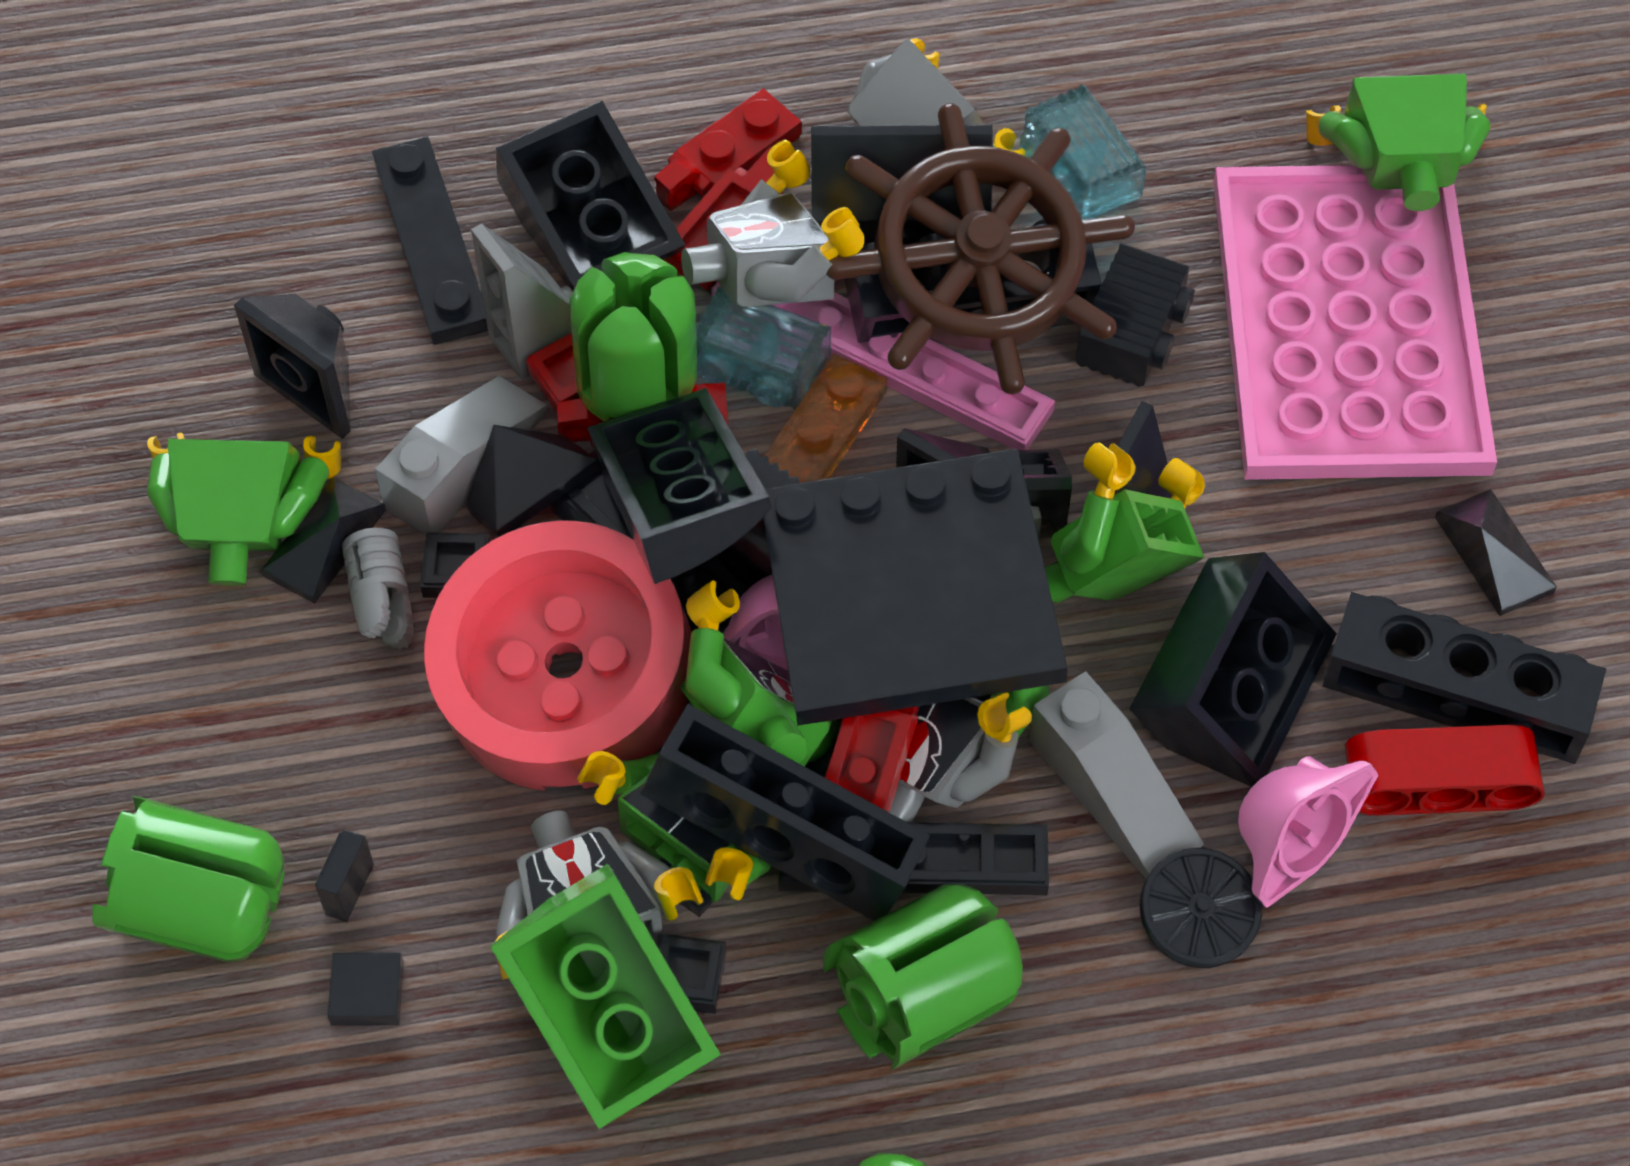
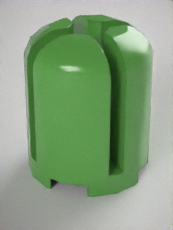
M623 252L602 261V271L591 267L578 280L569 300L576 389L587 410L605 422L610 420L609 417L617 418L690 394L697 379L695 296L687 280L683 276H677V269L655 255Z
M133 796L135 814L126 811L120 812L101 866L108 867L106 887L110 889L107 907L93 904L92 923L99 929L227 963L246 959L264 942L271 926V918L268 917V911L274 912L277 909L282 892L284 859L278 842L267 831Z
M964 884L942 885L831 943L824 951V973L836 967L839 983L848 1003L837 1009L838 1015L853 1040L868 1058L883 1053L893 1061L890 1070H894L1004 1010L1015 999L1022 985L1023 973L1019 943L1006 920H995L998 908L980 891Z

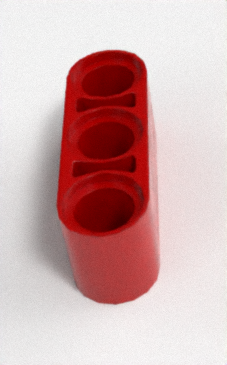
M1492 725L1375 730L1357 734L1348 739L1344 744L1347 764L1366 761L1378 773V777L1359 813L1364 815L1385 816L1509 811L1532 806L1540 802L1545 796L1534 732L1525 726Z

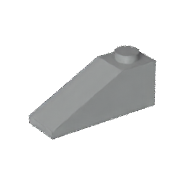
M480 224L472 228L471 233L489 338L521 379L530 374L526 366L528 356L572 333L569 300L573 291L568 286L560 288L544 267L488 227Z
M497 376L418 423L375 468L382 501L385 504L386 510L425 535L426 532L439 533L468 501L493 425L532 430L548 412L547 404L503 377Z
M1086 671L1033 706L1029 742L1145 879H1147L1152 869L1168 855L1187 848H1204L1203 841L1132 725Z

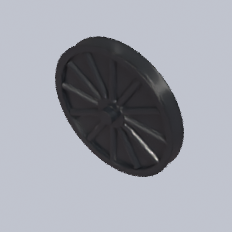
M1187 848L1168 855L1152 869L1141 891L1140 915L1148 937L1167 957L1190 967L1213 968L1233 961L1252 943L1260 927L1262 904L1252 893L1253 878L1235 859L1213 849Z

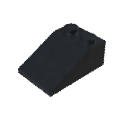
M599 101L496 147L497 181L524 229L572 291H574L578 280L591 267L602 271V261L606 258L627 252L655 255L665 260L685 249V243L603 101Z

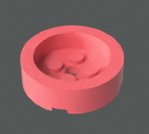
M550 521L525 526L492 540L471 555L454 572L443 587L430 614L424 643V664L429 687L439 709L464 748L483 767L504 780L530 789L545 791V787L582 785L583 789L599 785L594 782H584L581 784L577 781V778L589 755L594 751L609 752L621 761L638 759L655 754L669 738L684 709L689 704V699L680 687L686 679L692 631L671 579L654 584L633 539L618 531L593 523ZM564 653L582 654V665L578 672L571 677L557 678L550 674L554 654L558 656Z

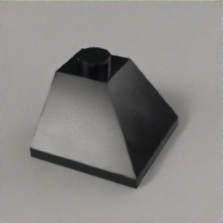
M297 294L242 297L234 304L254 375L343 439L351 432L349 361L342 335L344 328L340 320L328 308L322 305H318L315 308Z

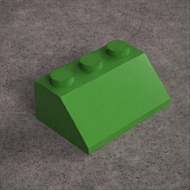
M609 864L549 898L490 945L598 1129L721 1055Z

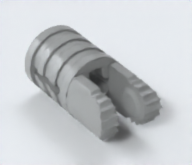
M367 528L357 531L343 541L342 553L345 559L344 563L348 575L347 580L355 619L359 628L358 632L368 638L382 637V642L394 649L402 650L403 647L408 648V645L412 644L415 628L413 627L414 621H412L413 615L409 600V590L405 580L406 575L402 565L403 560L399 550L398 536L395 532L385 528Z

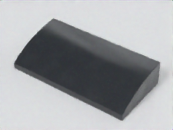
M707 388L587 427L600 471L654 584L678 576L721 553L752 529L772 508L766 490Z

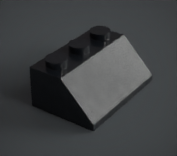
M965 125L969 146L993 147L992 125ZM811 126V200L813 218L821 226L823 220L831 212L841 207H847L858 221L859 228L864 234V245L875 242L877 226L886 200L848 176L845 169L847 160L854 155L864 156L900 180L914 165L935 153L945 150L940 126ZM978 183L984 210L991 212L992 185ZM953 185L942 188L927 196V198L961 219ZM908 216L903 226V244L916 243L920 238L935 234L936 232Z
M1266 552L1208 558L1129 710L1166 749L1253 787L1261 778L1268 775L1337 633Z

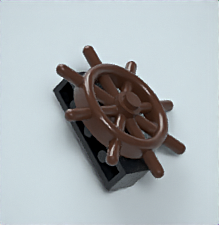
M947 103L942 105L938 111V121L945 150L923 159L909 169L900 180L864 156L854 155L847 160L845 169L848 176L886 201L877 226L875 242L864 245L859 253L851 257H841L838 255L830 260L832 266L828 269L826 275L833 280L844 279L858 343L868 342L870 338L886 335L895 338L899 333H902L888 353V362L894 369L903 370L909 367L930 337L946 345L976 351L992 350L1001 389L1007 394L1015 395L1021 392L1025 385L1017 345L1036 338L1048 330L1062 315L1099 339L1106 340L1115 335L1117 323L1114 318L1093 305L1102 282L1092 243L1126 239L1133 234L1135 223L1130 216L1125 214L1081 219L1078 208L1068 191L1050 173L1070 145L1071 138L1067 130L1063 128L1052 129L1030 159L1002 148L969 146L960 108L953 103ZM978 183L991 184L1006 189V192L991 212L984 210ZM953 185L961 219L927 198V196L942 188ZM1027 203L1033 206L1043 218L1033 224V226L1010 229ZM908 216L936 232L935 234L920 238L916 243L903 244V226ZM1026 261H1030L1036 264L1040 268V270H1038Z

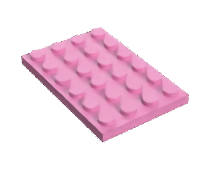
M1354 165L1216 167L1213 185L1244 480L1493 476L1497 465V457L1454 184L1448 187H1438L1440 201L1433 208L1424 211H1412L1404 206L1402 189L1376 190L1368 184L1364 170L1356 168Z

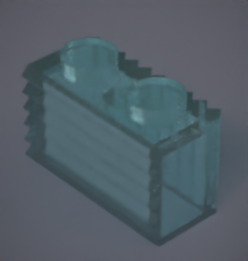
M1081 84L1076 90L1071 88L1066 94L1060 93L1056 99L1051 97L1046 103L1040 102L1036 107L1030 106L1025 111L1024 132L1020 136V146L1026 150L1025 157L1029 159L1052 129L1063 128L1068 131L1071 138L1070 145L1050 173L1068 191L1078 208L1081 219L1095 218L1142 197L1147 167L1086 85Z
M721 286L717 287L716 294L712 296L711 302L707 305L705 313L702 314L700 322L696 324L697 374L708 383L725 382V385H735L739 390L746 389L759 401L771 407L791 406L795 411L801 410L831 356L830 326L773 305L736 306Z

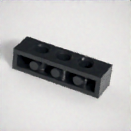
M1351 592L1322 687L1452 727L1525 726L1534 732L1538 753L1576 764L1590 735L1607 668L1590 664L1584 658L1572 653H1554L1524 644L1520 639L1509 634H1490L1461 625L1457 620L1449 616L1440 614L1427 615L1398 606L1394 601L1386 597L1376 595L1364 596ZM1390 649H1402L1412 657L1404 658L1397 656ZM1453 668L1467 669L1476 677L1460 675ZM1517 687L1530 688L1533 691H1535L1539 695V697L1528 696L1522 693Z
M687 704L659 753L640 795L873 921L889 913L906 887L930 837V834L690 704Z

